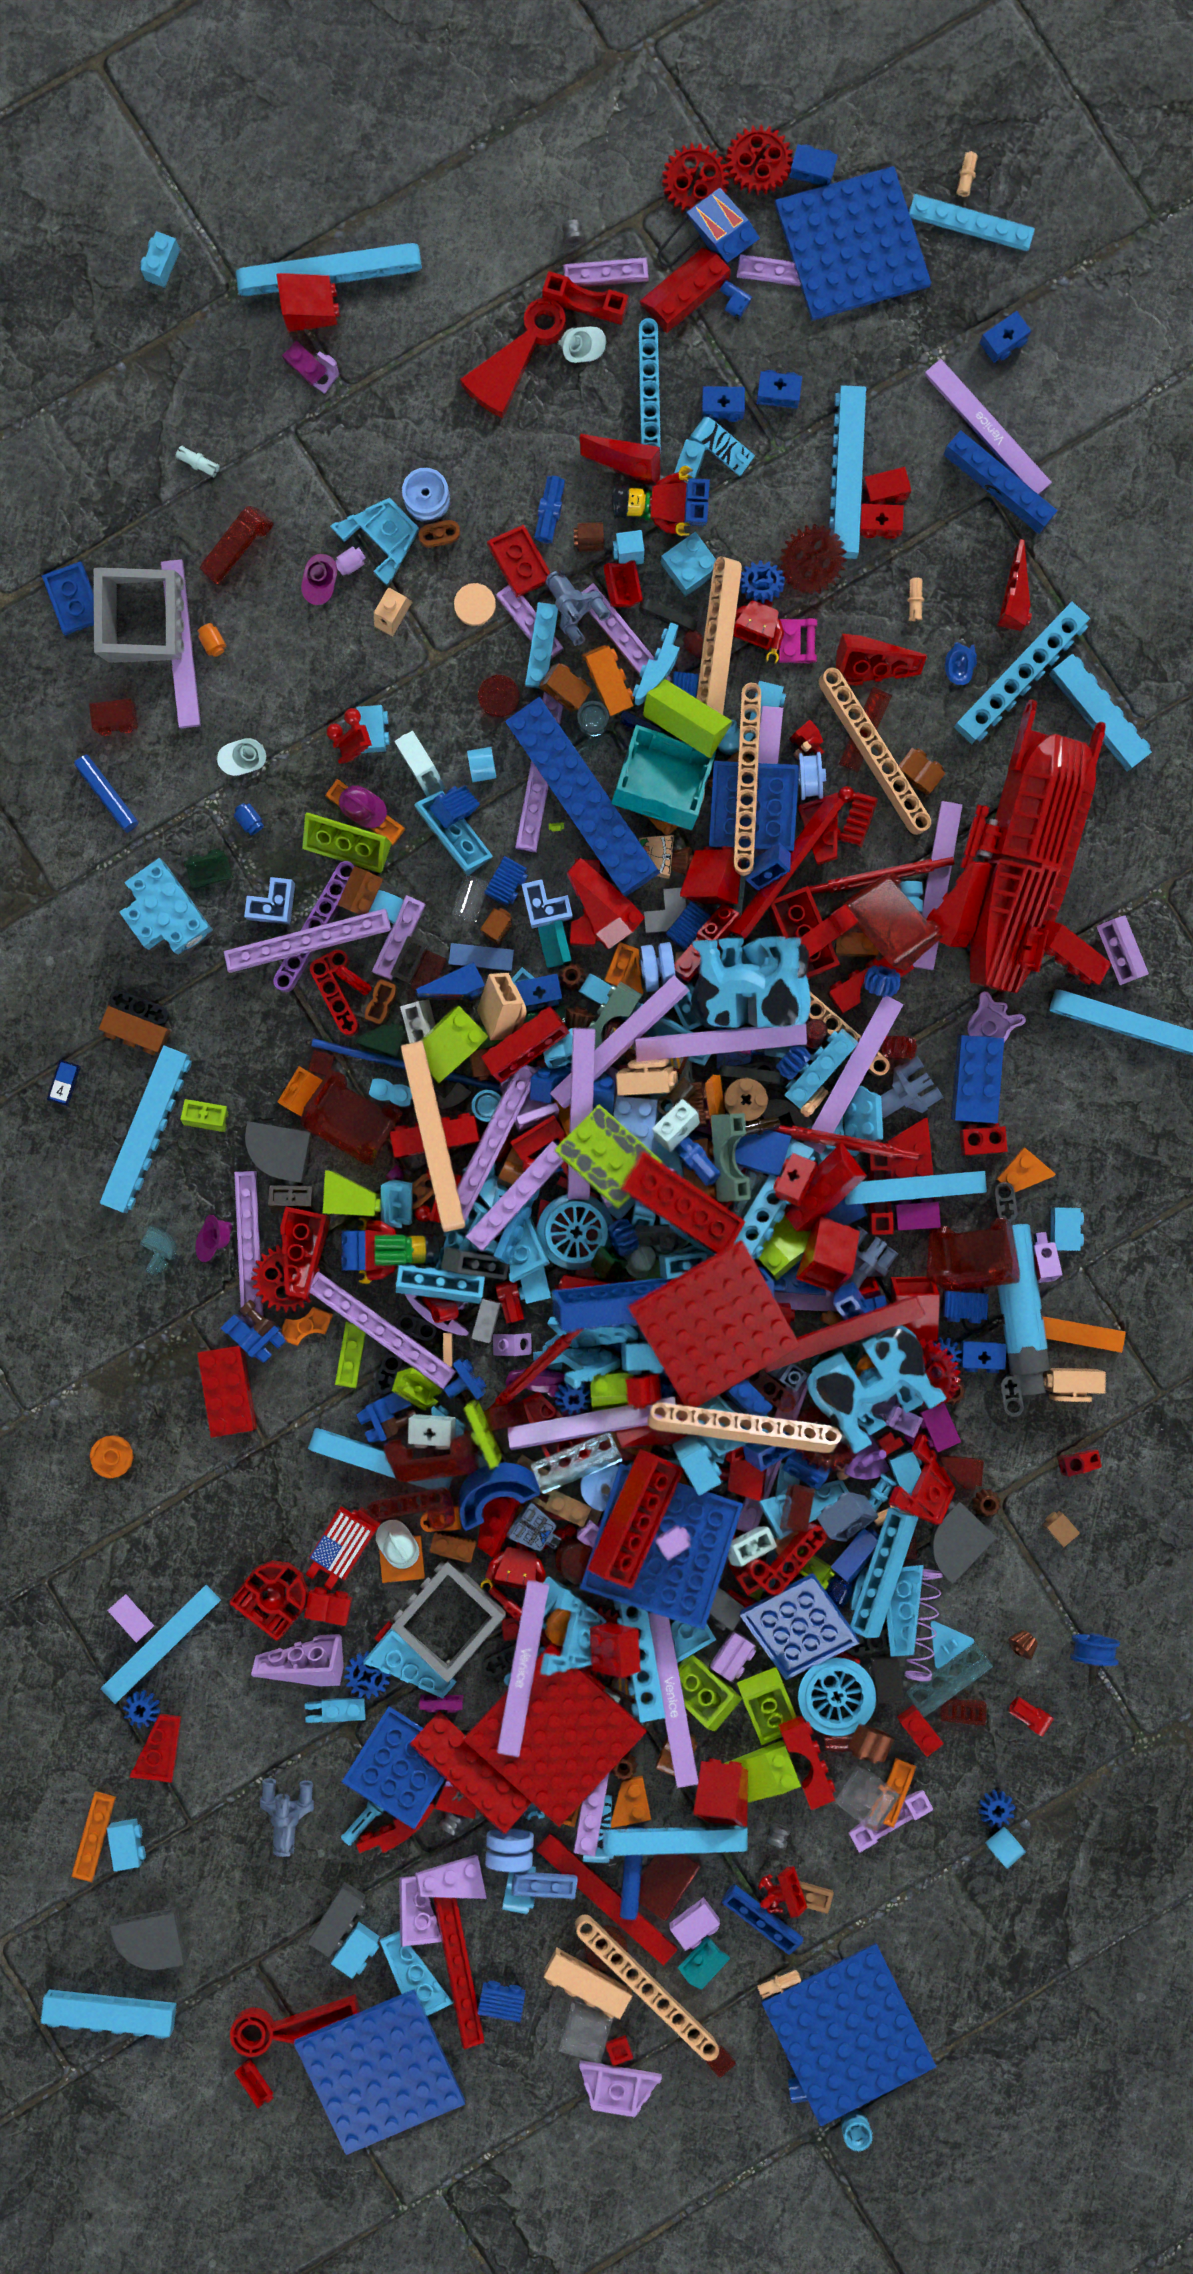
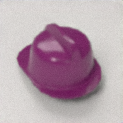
M326 554L314 555L307 561L304 567L301 592L307 602L313 605H322L332 596L337 576V565L331 556Z
M351 786L341 793L339 798L341 811L357 824L365 828H375L385 821L387 808L384 802L366 788Z
M214 1215L206 1217L195 1246L196 1255L201 1262H208L216 1250L228 1245L232 1229L230 1222L217 1220Z

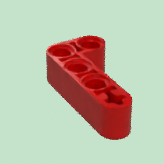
M845 904L826 920L800 937L801 944H804L808 949L810 958L855 926L859 921L847 904Z
M337 949L314 960L310 965V972L339 1030L346 1036H354L358 1033L360 1026L335 977V971L340 965H335L334 963L336 956L343 955L345 961L342 965L348 968L350 959L344 951ZM321 964L325 965L326 971L322 975H317L315 972L316 967ZM329 983L335 984V990L331 994L325 992V987ZM343 1002L345 1005L344 1010L340 1013L335 1012V1004ZM346 1016L347 1020L350 1023H354V1025L351 1026V1031H349L348 1029H344V1027H346L347 1025L345 1020L342 1019V1017Z
M808 1523L770 1566L756 1558L745 1564V1572L770 1594H780L827 1539V1533L823 1527L815 1523ZM803 1545V1553L797 1555V1549ZM789 1562V1569L783 1572V1565ZM760 1564V1571L754 1574V1567ZM775 1578V1585L769 1588V1581Z

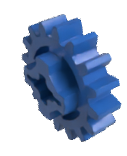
M759 561V565L751 562V568L745 566L744 572H741L739 586L741 587V594L746 593V599L753 597L754 601L760 599L762 603H765V599H768L772 602L773 596L779 598L780 592L784 590L785 577H783V571H777V565L771 567L769 561L766 565L762 561Z
M367 1650L364 1656L359 1652L357 1660L355 1658L350 1659L352 1665L346 1666V1670L350 1673H346L344 1678L350 1679L346 1686H353L352 1694L358 1691L359 1698L366 1694L367 1699H370L372 1693L378 1697L379 1690L385 1692L386 1687L384 1684L389 1685L391 1681L386 1677L391 1676V1674H386L378 1668L364 1664L363 1660L369 1655V1650ZM358 1665L360 1672L354 1676L355 1667ZM366 1671L367 1673H373L371 1679L368 1676H363ZM382 1673V1680L377 1684L376 1677ZM360 1684L365 1685L368 1688L361 1687Z

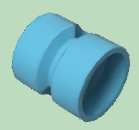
M902 881L895 883V895L898 897V900L895 901L896 914L907 912L920 914L923 912V900L919 899L923 894L922 882Z
M857 2110L846 2113L841 2120V2129L845 2143L850 2149L855 2151H862L868 2148L872 2141V2132L867 2117Z

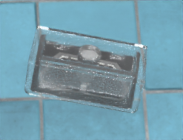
M465 875L452 915L476 922L485 896L484 892L489 883L471 875Z

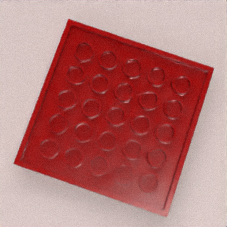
M742 1240L628 1306L682 1402L687 1407L697 1408L800 1347Z
M550 1643L536 1658L519 1757L497 1753L508 1690L465 1735L463 1740L560 1827L647 1732V1729L580 1668H570L564 1672L557 1671L551 1675L541 1674L544 1654L562 1655V1652L554 1644Z

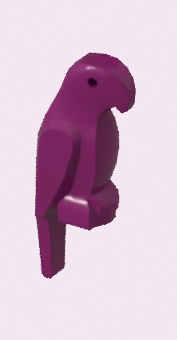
M526 1369L510 1371L506 1379V1387ZM544 1369L525 1388L535 1392H547L550 1397H555V1392L559 1391L558 1385L561 1382H565V1374Z

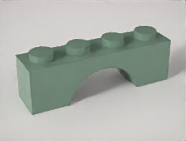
M622 982L617 987L614 985L611 987L607 994L610 998L607 1004L602 1003L596 1013L600 1015L596 1022L592 1021L588 1027L589 1029H595V1050L606 1040L605 1026L607 1021L617 1016L629 1017L642 997L641 993Z
M745 1113L711 1115L714 1166L721 1174L716 1181L717 1202L750 1200L749 1177L741 1173L735 1160L737 1143L746 1135Z

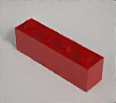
M1048 920L1043 928L1049 930L1044 953L1054 956L1056 963L1066 966V970L1073 975H1078V980L1084 984L1090 985V983L1100 985L1111 966V962L1063 924Z
M548 1007L531 1021L524 1023L516 1032L506 1036L501 1043L490 1048L481 1057L492 1076L502 1083L570 1032L560 1016L551 1007Z

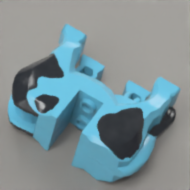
M744 938L719 939V945L723 949L721 959L720 951L717 949V940H697L692 942L693 948L701 956L700 976L691 997V1007L698 1021L705 1028H737L749 1023L748 997H753L756 994L757 1028L804 1025L810 1014L811 998L806 975L809 952L806 946L801 944V938H761V945L769 954V957L765 958L763 966L741 963L743 952L741 946L744 943Z
M903 1325L860 1339L876 1366L865 1369L861 1376H856L841 1350L820 1361L812 1369V1374L808 1376L807 1388L814 1403L830 1419L831 1426L839 1430L841 1434L840 1442L843 1444L849 1443L854 1453L859 1452L872 1443L867 1433L871 1435L886 1426L882 1416L871 1412L874 1404L888 1400L896 1393L897 1400L905 1413H908L923 1403L928 1408H932L946 1399L940 1388H934L930 1385L929 1379L924 1372L922 1346L916 1336ZM858 1425L864 1427L867 1433L861 1430Z

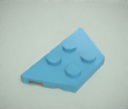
M863 1086L858 1087L844 1113L845 1136L880 1142L883 1139L882 1101L880 1095L870 1092ZM847 1149L854 1159L861 1153L860 1151Z

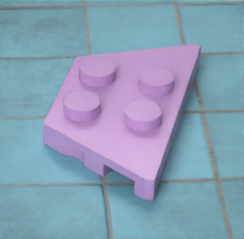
M582 2060L579 2062L592 2110L635 2117L640 2111L642 2104L648 2100L652 2090L657 2083H660L662 2078L659 2073Z

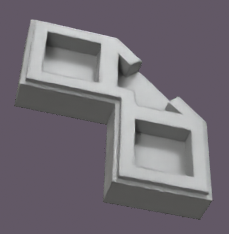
M682 888L663 889L665 910L644 912L646 934L667 932L686 908L685 898L680 897Z

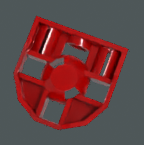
M272 1560L257 1566L230 1599L229 1604L274 1640L279 1641L306 1608L309 1588L303 1573L289 1562ZM287 1568L293 1570L298 1575L290 1586L280 1578ZM254 1574L264 1581L260 1588L250 1581ZM251 1591L247 1598L243 1601V1603H241V1601L247 1595V1593ZM263 1591H268V1598L264 1600ZM290 1602L299 1609L295 1616L285 1609L286 1605ZM256 1604H258L262 1611L270 1614L268 1618H266V1616L262 1612L254 1608ZM282 1618H285L282 1621V1623L278 1626V1628L275 1630L274 1628L280 1622V1620Z

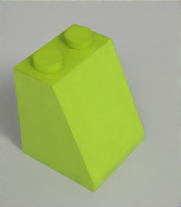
M325 1170L323 1213L379 1216V1212H381L379 1194L334 1171Z
M613 1370L603 1376L600 1373L593 1376V1380L590 1381L592 1412L627 1406L626 1378L633 1377V1374H628L626 1370Z

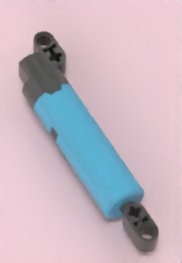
M1002 1182L995 1187L994 1194L997 1214L1003 1226L991 1228L989 1233L1001 1314H1004L1003 1330L1010 1374L1005 1375L1000 1382L1003 1407L1009 1416L1016 1417L1023 1412L1022 1395L1045 1393L1043 1371H1048L1051 1367L1044 1319L1040 1312L1042 1305L1030 1225L1015 1224L1017 1217L1015 1191L1011 1184ZM1001 1186L1010 1188V1195L1007 1198L999 1196L998 1190ZM1012 1199V1204L1008 1203V1208L1013 1210V1214L1010 1215L1009 1219H1006V1216L1001 1214V1212L1005 1211V1205H1000L999 1201H1009ZM1008 1380L1016 1383L1013 1386L1014 1395L1018 1393V1396L1005 1397V1395H1010L1008 1387H1004L1005 1384H1008ZM1010 1401H1017L1020 1404L1017 1411L1008 1410L1007 1405Z

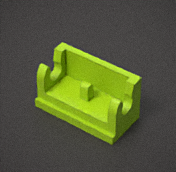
M185 1099L180 1120L185 1126L225 1132L226 1117L228 1118L227 1106Z
M409 1368L397 1372L392 1391L418 1408L426 1410V1408L438 1403L433 1397L442 1393L443 1389L414 1368Z
M804 1550L798 1552L797 1555L802 1554ZM813 1555L799 1573L805 1577L813 1573L826 1590L829 1585L828 1581L831 1576H834L835 1571L831 1568V1565Z

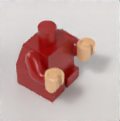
M811 720L806 722L789 738L792 743L795 742L799 747L793 753L797 760H799V753H807L808 755L811 752H814L815 755L817 752H820L821 755L824 753L819 746L823 742L822 736Z

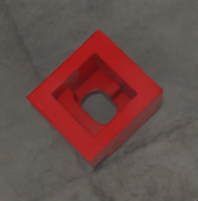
M890 1431L876 1438L880 1449L886 1452V1456L904 1445L899 1436L894 1437Z

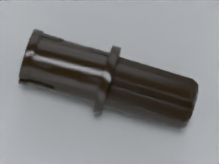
M772 1117L763 1120L757 1118L754 1121L745 1123V1136L752 1134L761 1135L764 1131L778 1129L780 1127L779 1118Z

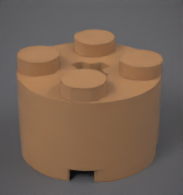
M749 1078L733 1082L724 1094L725 1111L727 1114L745 1113V1122L757 1119L767 1107L768 1097L766 1090L759 1082ZM741 1095L744 1097L748 1095L750 1097V1105H742L740 1103L742 1101Z

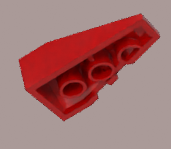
M580 434V455L639 484L655 486L660 480V447Z
M1022 539L1016 545L997 626L1022 631L1026 625L1029 626L1032 613H1029L1030 596L1025 542Z
M842 633L836 654V669L841 672L848 685L856 686L862 685L866 681L874 680L875 682H880L884 678L895 677L898 679L921 675L927 655L868 637Z
M579 858L567 871V876L576 896L580 897L585 916L588 915L591 921V929L606 949H610L630 935L645 918L628 898L582 858Z
M971 862L956 880L955 888L950 894L946 893L942 897L944 901L937 909H932L926 919L931 938L949 947L967 948L976 929L991 868L990 863Z
M285 1206L280 1230L283 1244L282 1254L284 1257L286 1295L304 1299L308 1298L330 1226L331 1218L327 1215Z
M540 1392L520 1401L530 1423L563 1418ZM584 1437L541 1445L549 1465L559 1481L579 1472L594 1458Z
M680 1396L675 1397L677 1405L685 1406ZM678 1417L679 1421L684 1422L682 1418ZM649 1425L614 1431L621 1448L647 1447L648 1445L660 1444L661 1446H668L690 1435L655 1430Z

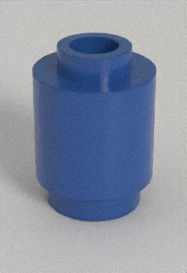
M242 803L235 808L234 818L246 833L252 836L264 827L263 820L251 804L246 805Z

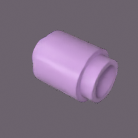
M352 546L339 555L335 562L337 569L344 576L346 574L350 575L365 564L363 560L366 557L359 547L355 550Z

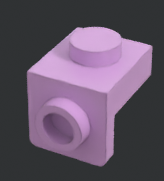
M896 1405L889 1410L886 1416V1425L915 1438L923 1421V1418L911 1412L905 1413L903 1408Z

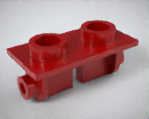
M1029 926V929L1026 930L1024 945L1028 946L1027 950L1022 949L1021 958L1018 963L1020 964V969L1039 972L1049 930L1035 926Z
M250 2058L234 2071V2074L257 2109L265 2102L268 2103L274 2098L273 2091L269 2088Z

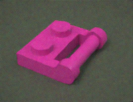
M780 619L784 636L779 649V663L817 662V655L815 654V627H817V619ZM801 628H807V652L805 655H800Z

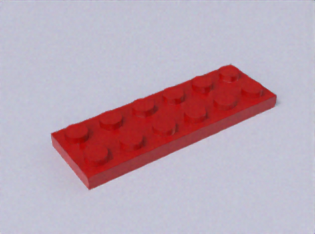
M644 1151L640 1152L620 1187L626 1194L715 1254L734 1244L746 1222Z
M439 1711L412 1740L410 1745L503 1835L506 1834L532 1802L463 1740L465 1735Z

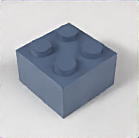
M845 1492L838 1497V1501L835 1504L824 1507L821 1510V1514L816 1518L830 1539L847 1542L879 1516L866 1496Z

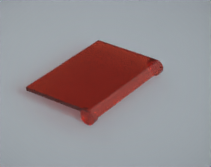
M682 1853L656 1854L641 1877L639 1903L664 1921H667L701 1868V1865Z

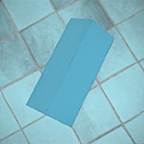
M443 791L416 802L414 806L417 812L467 877L493 857L465 819L445 829L430 810V807L434 804L433 799L440 793L446 795Z

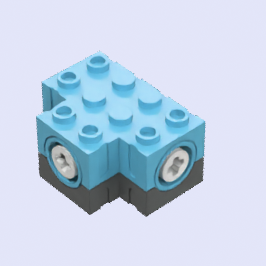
M158 858L124 882L137 900L131 903L129 907L121 910L120 914L142 945L153 952L158 946L168 942L171 949L182 957L216 933L200 909L197 908L188 892L184 890L178 878L172 873L171 868L162 859Z

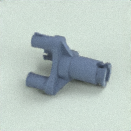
M560 570L558 574L557 571H554L546 578V585L556 598L555 605L562 614L561 630L569 636L573 645H581L585 641V636L577 627V623L582 616L590 609H593L599 620L604 621L610 617V610L604 604L603 597L598 591L581 593L579 590H575L563 571Z
M915 1056V1058L904 1065H898L894 1068L893 1088L881 1095L882 1117H887L903 1106L923 1113L928 1110L929 1106L944 1098L938 1087H935V1089L922 1097L918 1096L919 1092L934 1084L931 1079L922 1083L929 1078L927 1072L911 1083L907 1080L909 1079L908 1076L924 1068L918 1056Z
M857 1225L855 1230L860 1231L853 1275L841 1287L854 1282L859 1289L867 1276H886L889 1272L888 1268L896 1256L899 1255L878 1237H875L866 1253L859 1252L858 1247L866 1235H868V1232ZM885 1246H887V1249L884 1251L880 1259L877 1261L876 1259L879 1257Z
M266 1778L262 1781L263 1789L262 1797L260 1798V1808L267 1811L271 1816V1824L274 1826L273 1853L276 1856L287 1857L290 1856V1853H294L295 1826L298 1824L299 1819L314 1810V1800L312 1799L313 1783L307 1780L301 1781L299 1783V1800L289 1801L290 1796L287 1794L284 1795L283 1800V1794L275 1797L276 1780Z

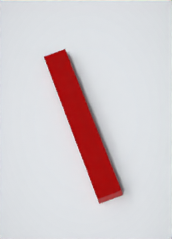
M827 796L795 840L794 851H789L791 853L790 872L777 878V881L773 880V882L767 884V887L760 888L731 928L730 932L735 936L747 938L843 806L844 802L840 798Z
M914 1295L797 1337L796 1339L800 1347L766 1366L764 1370L767 1373L925 1317V1311L918 1296Z
M551 1832L536 1847V1851L562 1874L576 1875L578 1877L576 1887L663 1966L678 1950L677 1946L639 1912L635 1920L621 1918V1896Z
M433 1897L462 2048L468 2049L485 2042L480 2016L478 2015V2006L457 1898Z

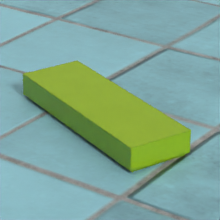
M346 1322L335 1385L357 1388L366 1333L351 1322Z

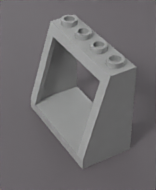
M94 568V653L109 663L181 660L182 653L184 652V642L182 640L184 622L181 619V611L184 610V601L181 598V590L184 589L183 578L175 570ZM165 581L166 646L117 644V584Z
M450 1559L445 1563L441 1561L434 1569L436 1574L432 1579L429 1577L425 1579L420 1585L422 1588L418 1595L413 1593L406 1602L407 1608L404 1611L399 1610L392 1618L394 1623L391 1626L447 1682L451 1680L500 1623L506 1613L503 1605L486 1590L481 1589L478 1583ZM447 1575L490 1614L448 1665L404 1627L407 1621Z

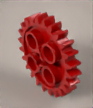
M752 125L751 132L744 128L743 136L737 133L736 140L731 139V147L727 148L728 155H726L725 162H728L726 170L730 171L729 178L735 177L734 185L741 183V191L747 187L748 194L754 189L756 195H759L760 190H763L764 194L767 195L768 188L775 192L776 185L782 187L783 180H788V174L791 172V165L793 163V158H791L793 150H788L790 142L784 143L785 135L778 137L779 130L771 133V126L765 131L762 125H760L759 130H756L754 125ZM753 144H758V145H760L761 147H759V148H754L752 145H753ZM769 145L770 147L764 152L766 146ZM775 155V156H777L778 158H777V159H772V158H770L769 156ZM747 161L750 164L743 165L740 162ZM754 167H755V171L753 172V174H752V175H749V173H750V172L754 169ZM764 172V173H766L767 175H766V176H760L758 173Z
M691 143L688 150L685 145H682V152L675 149V157L669 155L668 161L670 163L664 164V169L667 170L662 171V177L665 178L662 180V186H666L664 194H670L668 202L674 200V208H677L679 205L682 206L681 213L686 208L692 209L699 201L704 200L719 188L725 194L727 193L725 188L728 187L729 181L725 179L729 178V173L724 172L727 169V164L721 165L723 156L716 158L717 150L710 153L709 145L705 150L702 149L701 143H699L698 148H694L693 143ZM692 162L694 163L695 167L691 169L687 168L685 166V163ZM703 162L704 165L699 173V178L696 180L692 194L687 196L699 164ZM710 170L714 173V176L707 177L704 172ZM683 181L687 187L679 188L676 183ZM703 190L706 193V195L704 197H699L696 194V191Z
M276 1245L275 1252L269 1248L268 1256L263 1253L261 1254L263 1262L256 1260L259 1268L252 1269L257 1274V1276L251 1277L252 1281L257 1282L252 1288L259 1289L256 1297L263 1296L261 1303L263 1304L268 1301V1309L275 1305L276 1312H279L281 1307L284 1308L285 1313L288 1312L289 1307L296 1312L297 1305L304 1309L303 1302L306 1301L310 1304L309 1296H314L310 1292L307 1299L290 1295L286 1298H279L276 1295V1291L279 1288H285V1281L281 1282L283 1276L276 1266V1262H279L284 1271V1257L279 1245ZM268 1270H275L278 1274L277 1278L274 1280L267 1279L265 1274Z
M922 1339L919 1343L923 1351L924 1372L929 1379L930 1385L934 1386V1388H940L946 1397L944 1401L937 1404V1406H940L942 1403H947L959 1389L957 1384L961 1379L956 1376L961 1371L955 1369L958 1362L951 1361L954 1355L948 1356L946 1354L948 1348L942 1351L940 1349L941 1343L934 1346L933 1340L926 1344L925 1339Z

